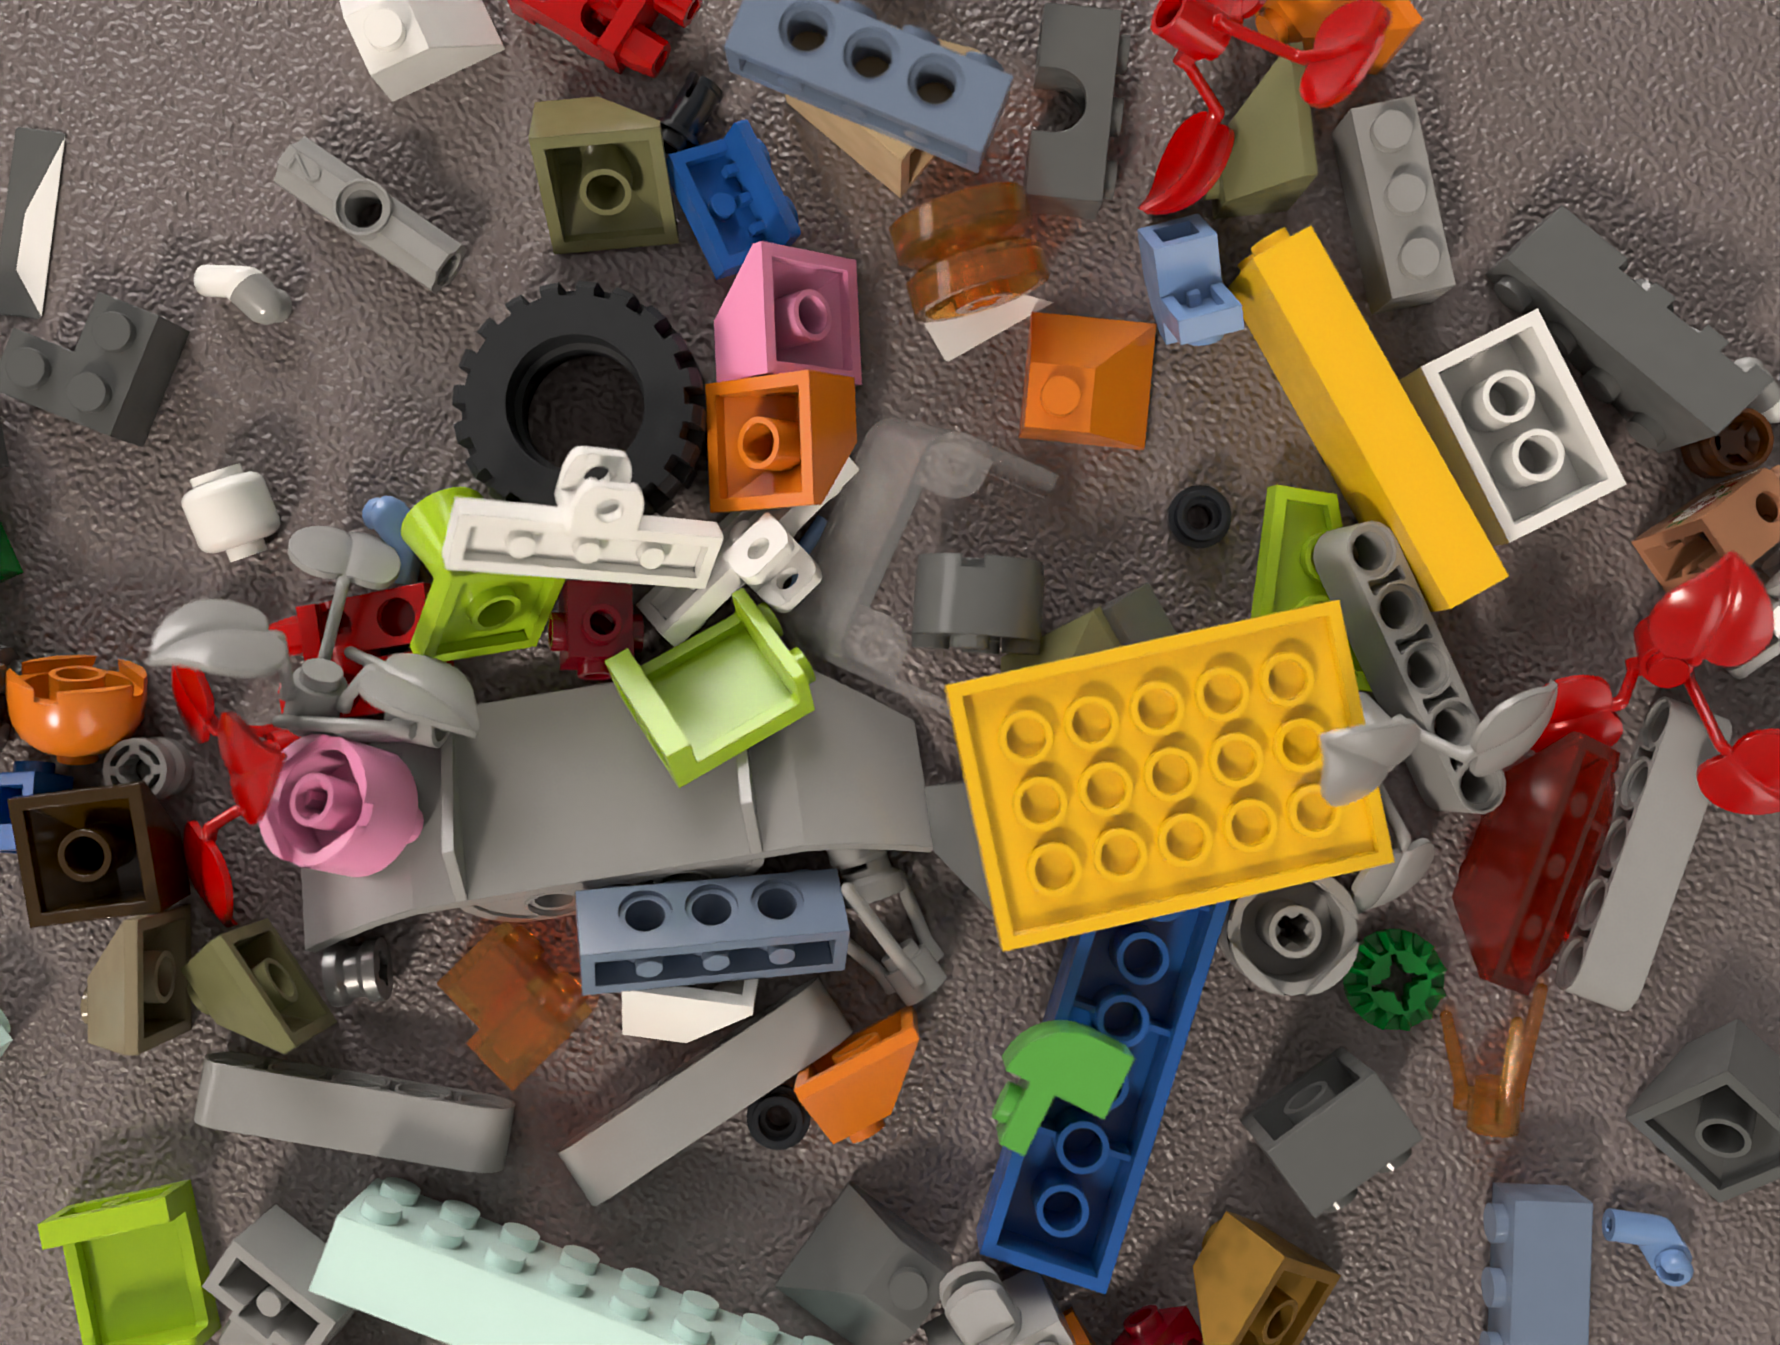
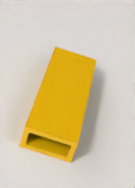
M1310 225L1290 236L1286 228H1282L1252 246L1251 251L1253 254L1238 263L1237 266L1241 272L1228 289L1242 304L1243 319L1358 523L1368 521L1381 522L1391 529L1399 542L1430 612L1452 609L1509 577L1312 226Z

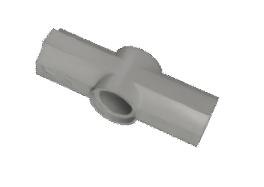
M302 137L295 144H289L277 161L278 168L273 181L278 186L348 233L363 247L374 251L433 293L437 294L443 287L450 285L461 269L462 260L467 251L465 246L389 195L379 183L363 177L307 137ZM382 204L380 219L370 227L361 228L359 226V218L362 211L370 205Z

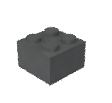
M1342 1046L1240 1120L1284 1182L1314 1218L1324 1211L1332 1213L1344 1208L1356 1197L1358 1186L1377 1172L1388 1173L1400 1167L1410 1157L1412 1153L1411 1147L1424 1139L1376 1072Z

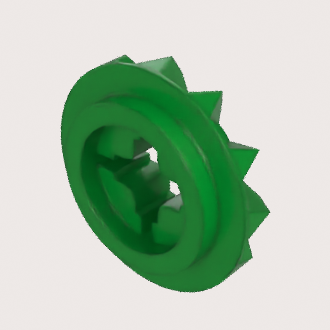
M1383 929L1369 934L1359 942L1357 957L1348 973L1343 977V986L1349 1004L1363 1020L1382 1030L1410 1031L1412 1026L1419 1024L1423 1020L1433 1019L1434 1009L1439 1001L1446 997L1444 974L1447 969L1436 953L1435 946L1421 936L1403 929ZM1392 961L1396 962L1399 970L1419 975L1412 978L1411 982L1403 985L1404 995L1401 996L1402 1004L1393 991L1387 988L1380 989L1377 986L1371 987L1381 984V980L1390 977Z

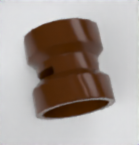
M1745 408L1718 435L1681 446V453L1684 463L1691 472L1701 478L1717 479L1755 469L1764 463L1773 450L1774 435L1772 427L1764 415L1754 409ZM1716 437L1718 438V439H1717L1718 449L1716 448V444H1715V438H1716Z

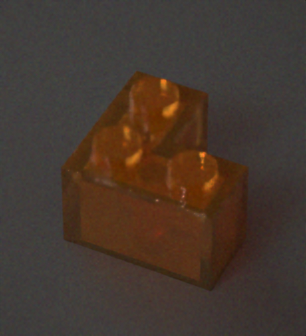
M503 922L484 936L436 984L480 1029L466 1044L513 1092L586 1020L593 1010L585 1003L589 996H582L581 984L565 971L557 974L541 957L545 952L544 948L531 932L521 925L513 928L508 922Z

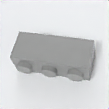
M1412 95L1351 108L1333 130L1331 136L1370 314L1372 316L1432 303L1453 288L1456 283L1415 97Z

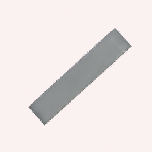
M1375 521L1326 531L1319 537L1314 547L1313 560L1315 568L1330 601H1340L1347 638L1378 705L1391 718L1401 713L1406 719L1415 721L1420 728L1434 735V721L1436 719V736L1457 746L1470 744L1473 733L1481 721L1396 536L1390 528L1381 522ZM1353 544L1356 546L1358 551V564L1354 560V556L1352 553ZM1380 603H1382L1385 610L1384 621L1380 614ZM1408 661H1409L1410 667H1411V677H1410V679H1409L1408 673H1407V662H1408ZM1420 741L1412 753L1404 759L1422 799L1427 806L1435 811L1486 814L1494 811L1504 798L1506 780L1503 769L1489 775L1476 777L1469 770L1470 761L1460 762ZM1461 778H1462V780H1463V789H1462V791H1461V787H1460V786H1461Z
M1664 696L1659 698L1648 711L1557 966L1556 982L1560 990L1621 1012L1632 1008L1643 990L1709 800L1699 788L1696 778L1697 768L1704 761L1721 754L1712 744L1694 706ZM1713 714L1723 736L1730 743L1732 735L1730 720Z
M818 977L812 978L584 1129L564 1144L557 1153L591 1205L597 1206L830 1052L852 1034L853 1029Z
M221 1051L208 1053L204 1057L194 1122L200 1126L216 1130L467 1172L494 1173L500 1172L505 1168L515 1102L493 1094L248 1053Z

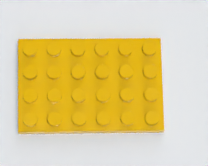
M1339 600L1322 602L943 685L999 945L1003 952L1395 862L1379 786L1367 796L1338 807L1328 804L1321 794L1323 754L1320 734L1366 724Z

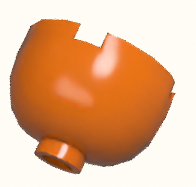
M59 655L21 662L22 675H17L11 668L5 672L6 702L11 723L23 741L43 753L56 755V760L59 763L66 765L94 763L99 759V754L107 753L120 741L130 739L142 722L147 703V673L144 667L131 661L118 659L119 672L102 670L93 667L97 656Z

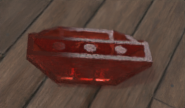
M1572 731L1504 772L1506 780L1504 798L1494 811L1481 814L1480 823L1467 857L1460 866L1459 878L1452 894V900L1479 977L1527 996L1536 987L1537 977L1550 967L1568 940L1612 822L1616 792L1613 773L1619 768L1621 753L1586 734Z

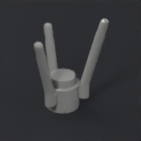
M352 646L344 650L346 658L363 667L370 663L384 667L386 662ZM385 712L384 721L304 715H276L272 719V724L276 728L333 732L332 736H339L357 742H403L440 748L446 742L450 731L405 719Z
M899 869L905 889L899 893L920 943L918 946L912 938L898 944L851 883L843 884L841 887L842 894L887 954L881 960L885 967L850 936L847 953L876 978L887 995L896 992L908 1007L922 1001L938 989L947 978L946 973L938 964V961L945 954L929 931L904 871Z

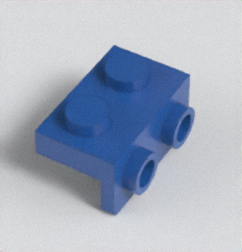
M747 119L734 122L723 139L672 153L666 158L671 187L716 280L737 274L753 243L764 241L791 247L800 236L801 230L798 225L797 210L791 199L783 194L771 169L769 152L765 144L756 138Z

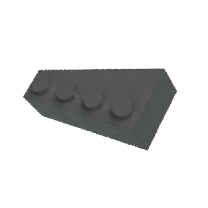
M1563 205L1537 223L1485 274L1495 284L1494 292L1506 307L1515 312H1522L1524 315L1536 309L1539 310L1562 357L1566 358L1583 375L1582 383L1587 391L1599 401L1607 404L1610 403L1627 420L1626 428L1629 434L1644 447L1655 449L1658 453L1718 435L1775 380L1757 364L1745 372L1726 357L1721 351L1727 346L1729 341L1711 326L1707 325L1703 330L1699 331L1690 327L1673 313L1672 305L1676 298L1657 282L1653 284L1645 279H1631L1624 273L1628 268V259Z

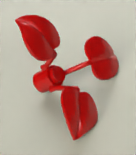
M1160 0L1151 19V31L1178 49L1173 58V63L1185 71L1207 105L1208 112L1201 111L1192 115L1175 131L1160 160L1151 190L1143 203L1137 208L1144 213L1152 215L1169 214L1185 209L1201 199L1214 186L1226 167L1234 144L1235 134L1233 129L1221 124L1225 110L1196 66V61L1202 59L1212 61L1216 59L1226 49L1231 36L1294 63L1303 66L1308 65L1300 82L1299 92L1301 98L1315 108L1330 107L1346 98L1369 71L1384 41V32L1391 24V11L1375 0L1349 2L1325 18L1317 31L1313 50L1303 51L1242 26L1243 19L1255 15L1267 0Z
M1729 551L1709 569L1667 593L1655 605L1650 616L1642 619L1636 625L1633 631V639L1637 656L1625 660L1626 674L1621 688L1615 697L1612 698L1611 687L1608 682L1599 676L1573 675L1555 680L1558 692L1554 711L1544 732L1530 749L1540 755L1560 761L1575 762L1596 757L1609 750L1620 739L1623 725L1616 711H1620L1628 706L1638 676L1642 675L1646 680L1660 688H1673L1684 684L1712 744L1721 753L1704 761L1697 768L1696 778L1701 792L1714 805L1733 813L1765 815L1780 812V729L1768 728L1749 732L1739 738L1732 746L1723 736L1696 681L1694 667L1699 666L1704 659L1725 667L1744 664L1759 655L1769 644L1774 632L1775 618L1769 595L1755 571L1736 552Z
M172 665V693L178 714L185 728L199 744L208 742L210 734L218 736L220 753L230 775L231 791L236 804L206 822L202 828L196 820L187 822L183 836L186 867L197 893L225 927L230 928L238 923L232 918L233 886L225 859L216 845L218 832L223 826L240 815L243 816L249 825L258 824L263 820L287 758V754L282 751L302 737L291 733L287 729L276 728L272 723L263 726L248 725L234 711L223 712L220 718H218L214 714V697L203 671L186 666Z

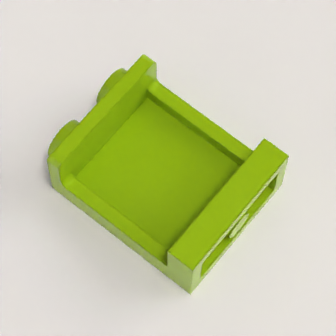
M743 587L731 593L735 606L734 614L649 662L639 666L628 648L605 660L620 698L678 788L683 787L815 710L809 684L816 681V677L809 661L798 647L791 650L786 648L779 638L783 636V631L772 609L766 602L756 606Z
M191 1179L68 1205L37 1224L42 1250L59 1246L63 1247L83 1345H203L221 1328L215 1296L202 1287L210 1275Z

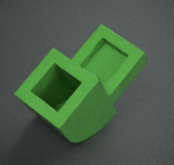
M1052 1020L1026 1029L1009 1044L1002 1055L1006 1070L1021 1078L1018 1084L1011 1081L1005 1084L994 1106L992 1118L999 1121L996 1126L999 1143L1025 1156L1055 1095L1105 1119L1135 1057L1125 1044L1079 1022Z

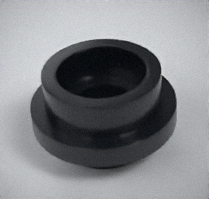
M1205 485L1191 486L1179 492L1171 501L1167 511V524L1173 537L1182 545L1193 549H1204L1217 544L1225 537L1231 525L1232 515L1228 501L1218 490ZM1198 506L1207 512L1209 520L1204 529H1196L1189 524L1187 514L1191 507Z
M780 1084L748 1107L747 1126L749 1132L760 1145L768 1149L785 1150L795 1146L804 1138L810 1125L811 1115L799 1101L794 1088L788 1085ZM779 1105L787 1108L791 1114L790 1121L781 1126L773 1124L767 1116V1112L771 1107Z

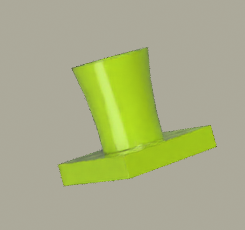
M452 487L437 491L413 506L402 522L401 536L434 578L410 643L413 654L425 655L446 662L536 647L566 578L446 569L442 550L455 497L485 500L478 491L471 488Z

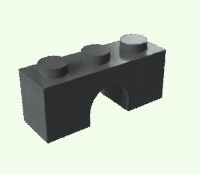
M1045 2L1039 28L1033 88L1053 90L1069 97L1078 110L1080 120L1073 127L1060 132L1031 131L1026 153L1020 212L1095 219L1102 200L1113 199L1117 178V161L1107 160L1109 137H1119L1124 110V98L1113 97L1115 74H1126L1131 40L1130 35L1120 34L1122 10Z

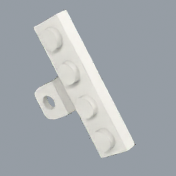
M578 446L569 453L561 469L554 494L558 507L455 497L442 554L445 567L450 570L706 589L724 537L717 522L642 515L644 500L639 486L636 483L630 482L632 468L627 454L622 450ZM602 466L608 469V474L601 480L595 478L586 480L584 478L586 472L593 467Z
M848 457L822 505L730 512L718 524L724 539L706 589L656 585L636 606L657 631L674 647L683 643L692 633L699 630L706 620L731 596V593L746 583L773 610L780 613L790 612L822 579L819 565L793 537L827 501L841 491L842 487L860 469ZM798 574L796 582L791 587L782 589L784 582L790 576Z

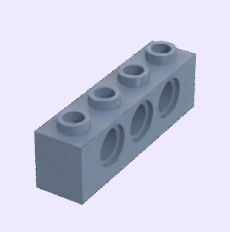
M743 0L724 45L730 72L976 173L980 170L1009 100L1013 75L1003 72V66L990 56L974 51L967 52L965 56L940 46V41L933 34L922 28L906 25L901 30L877 20L876 14L871 9L853 0H840L839 4L830 0ZM807 31L817 32L826 39L820 48L809 52L800 51L791 45L797 35ZM877 57L885 61L889 69L879 77L867 78L858 74L854 67L864 58ZM936 82L949 88L953 96L944 103L930 104L923 101L918 96L917 91L925 84Z
M837 868L813 871L801 869L790 873L743 877L734 875L728 878L685 882L673 880L662 884L627 887L605 886L598 889L575 891L582 996L845 970L850 928Z

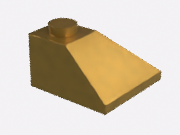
M1226 1211L1221 1220L1215 1222L1206 1232L1202 1241V1251L1193 1264L1204 1345H1300L1341 1275L1258 1222Z

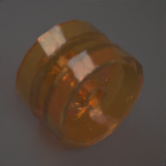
M994 182L955 191L917 206L900 216L889 227V236L898 265L917 271L906 283V292L915 321L923 323L942 322L992 309L1013 301L1048 281L1051 273L1041 242L1022 236L1031 226L1033 220L1024 186L1017 182Z

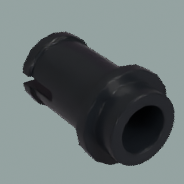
M689 72L684 86L665 118H656L661 123L665 153L668 155L700 145L697 138L716 105L724 97L723 91L713 81L703 75L699 78L697 73Z

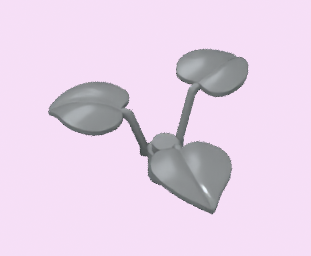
M330 526L305 527L292 534L287 551L289 559L299 569L312 576L337 579L318 658L306 660L302 667L297 668L294 673H292L285 634L277 630H268L267 619L259 610L233 601L206 599L185 604L171 613L162 622L152 642L149 655L150 667L180 665L214 674L251 678L264 677L278 670L281 681L278 697L280 700L286 701L283 715L339 718L340 712L344 714L351 712L353 701L360 694L371 705L385 712L476 739L480 728L472 686L460 670L447 662L425 655L398 653L388 657L384 667L372 663L366 664L347 687V681L343 677L342 668L331 661L349 583L351 582L369 589L382 590L391 586L399 575L401 562L397 551L385 543L383 539L372 534L356 531L346 533L342 529ZM287 729L291 733L300 737H304L310 734H325L328 736H331L333 734V732L301 731L299 729Z
M1550 679L1548 686L1524 691L1499 704L1483 719L1473 733L1470 744L1465 746L1454 745L1420 728L1415 721L1406 719L1401 713L1391 718L1365 692H1359L1366 724L1320 734L1323 754V771L1320 786L1321 794L1325 801L1331 806H1344L1367 796L1379 786L1384 813L1395 833V842L1392 848L1395 862L1361 870L1355 878L1349 895L1356 905L1358 915L1366 910L1384 905L1408 891L1425 875L1435 855V847L1427 838H1421L1411 843V836L1382 783L1387 773L1393 771L1397 764L1407 758L1419 741L1460 762L1470 761L1469 770L1476 777L1500 771L1528 752L1544 732L1554 711L1558 689L1556 682Z

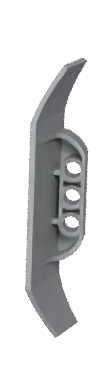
M814 671L816 681L809 684L815 707L814 711L681 788H678L620 698L614 682L476 704L480 723L476 739L450 732L446 742L440 748L403 742H371L370 746L398 755L411 771L418 793V808L423 813V829L419 837L414 842L406 844L403 851L391 864L369 876L349 877L301 867L305 950L316 953L341 940L382 924L418 914L461 908L467 913L485 919L503 922H533L576 915L575 891L592 890L605 886L627 887L662 884L673 880L685 882L728 878L734 875H739V877L753 876L764 864V858L804 851L867 849L930 853L933 850L915 722L888 706Z

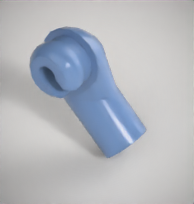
M393 496L375 497L364 505L362 511L363 522L368 529H374L385 543L397 551L401 567L398 578L394 583L401 585L418 583L422 561L409 548L401 536V525L410 509L405 502Z
M1613 1208L1606 1209L1602 1218V1231L1607 1241L1638 1245L1650 1267L1656 1271L1659 1280L1666 1285L1682 1286L1692 1279L1694 1273L1691 1264L1692 1255L1685 1241L1669 1219L1654 1214Z

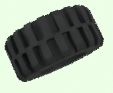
M578 281L576 291H565L561 284L557 282L540 286L541 298L529 303L521 294L507 302L505 306L511 315L499 325L489 317L477 330V333L485 341L478 353L466 348L459 367L468 373L465 385L458 384L453 387L452 405L462 412V421L453 424L457 443L468 450L470 456L465 463L475 479L481 481L489 488L488 494L496 501L558 507L554 494L562 468L548 462L532 443L528 428L531 401L543 379L561 364L579 357L603 356L615 360L630 371L641 389L644 401V416L635 440L625 453L629 458L632 468L630 482L636 483L639 486L643 496L644 508L642 515L651 516L657 512L662 516L675 505L671 499L682 486L687 490L697 476V472L694 470L699 456L705 457L707 451L705 380L680 333L673 329L668 319L652 305L649 307L642 305L635 294L618 287L612 293L604 292L598 282ZM602 467L586 472L584 478L586 480L591 478L601 480L608 474V469Z

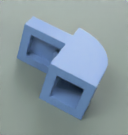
M1199 214L1137 229L1144 281L1157 328L1166 345L1179 342L1180 345H1210L1220 341L1224 334L1244 329L1242 304L1222 282L1217 233Z

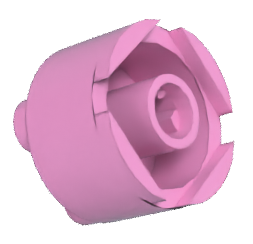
M325 734L304 736L291 743L282 751L287 754V758L267 812L259 823L264 842L269 850L280 859L308 869L349 877H365L386 868L399 856L406 844L414 842L419 837L423 829L424 818L423 813L418 808L416 783L407 765L395 753L347 738Z

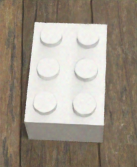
M1538 309L1419 367L1399 380L1492 547L1510 543L1626 485Z

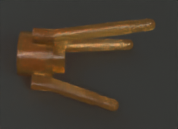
M1538 983L1535 986L1525 1028L1524 1020L1521 1017L1517 1016L1511 1020L1502 1075L1475 1076L1474 1086L1468 1085L1453 1015L1449 1010H1443L1440 1013L1443 1038L1454 1085L1453 1108L1467 1111L1466 1127L1468 1130L1480 1135L1499 1138L1519 1135L1521 1112H1524L1525 1089L1548 993L1546 984Z

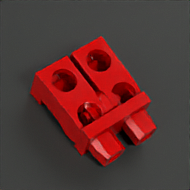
M507 0L514 14L533 25L539 23L586 54L603 61L605 66L621 75L627 66L654 79L660 73L671 52L670 43L649 30L659 13L681 27L686 28L690 25L702 4V0Z
M421 582L346 597L331 661L342 668L343 677L347 681V687L364 667L346 658L344 650L352 646L386 661L391 655L382 656V651L410 647L432 584ZM332 600L320 604L297 606V615L269 624V630H277L285 634L289 657L303 655L304 662L309 659L318 658ZM454 660L446 661L447 663L454 666ZM358 694L353 701L351 712L348 714L340 712L339 718L385 714V711L374 707ZM279 699L281 713L283 714L286 701Z

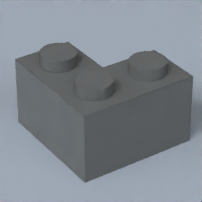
M98 292L74 351L13 328L0 360V393L110 437L143 447L190 332L157 314Z

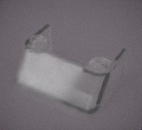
M887 418L872 426L865 436L854 461L860 470L843 486L814 550L812 558L821 569V582L790 612L786 613L785 627L791 642L800 650L950 716L947 700L897 678L907 653L906 635L902 627L894 619L870 608L922 489L924 488L944 498L962 499L975 493L982 486L987 474L1045 499L1054 488L1059 475L966 433L902 418Z

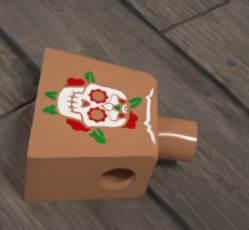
M1775 465L1771 469L1762 467L1708 488L1631 541L1666 593L1703 573L1729 551L1736 552L1750 566L1780 541V465ZM1704 532L1709 541L1703 540L1699 535Z

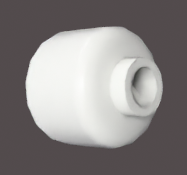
M238 463L190 479L193 489L183 496L181 504L196 542L202 551L211 554L226 551L230 562L268 550L264 537L275 533L279 529L281 522L262 475L251 471L243 472L241 464Z

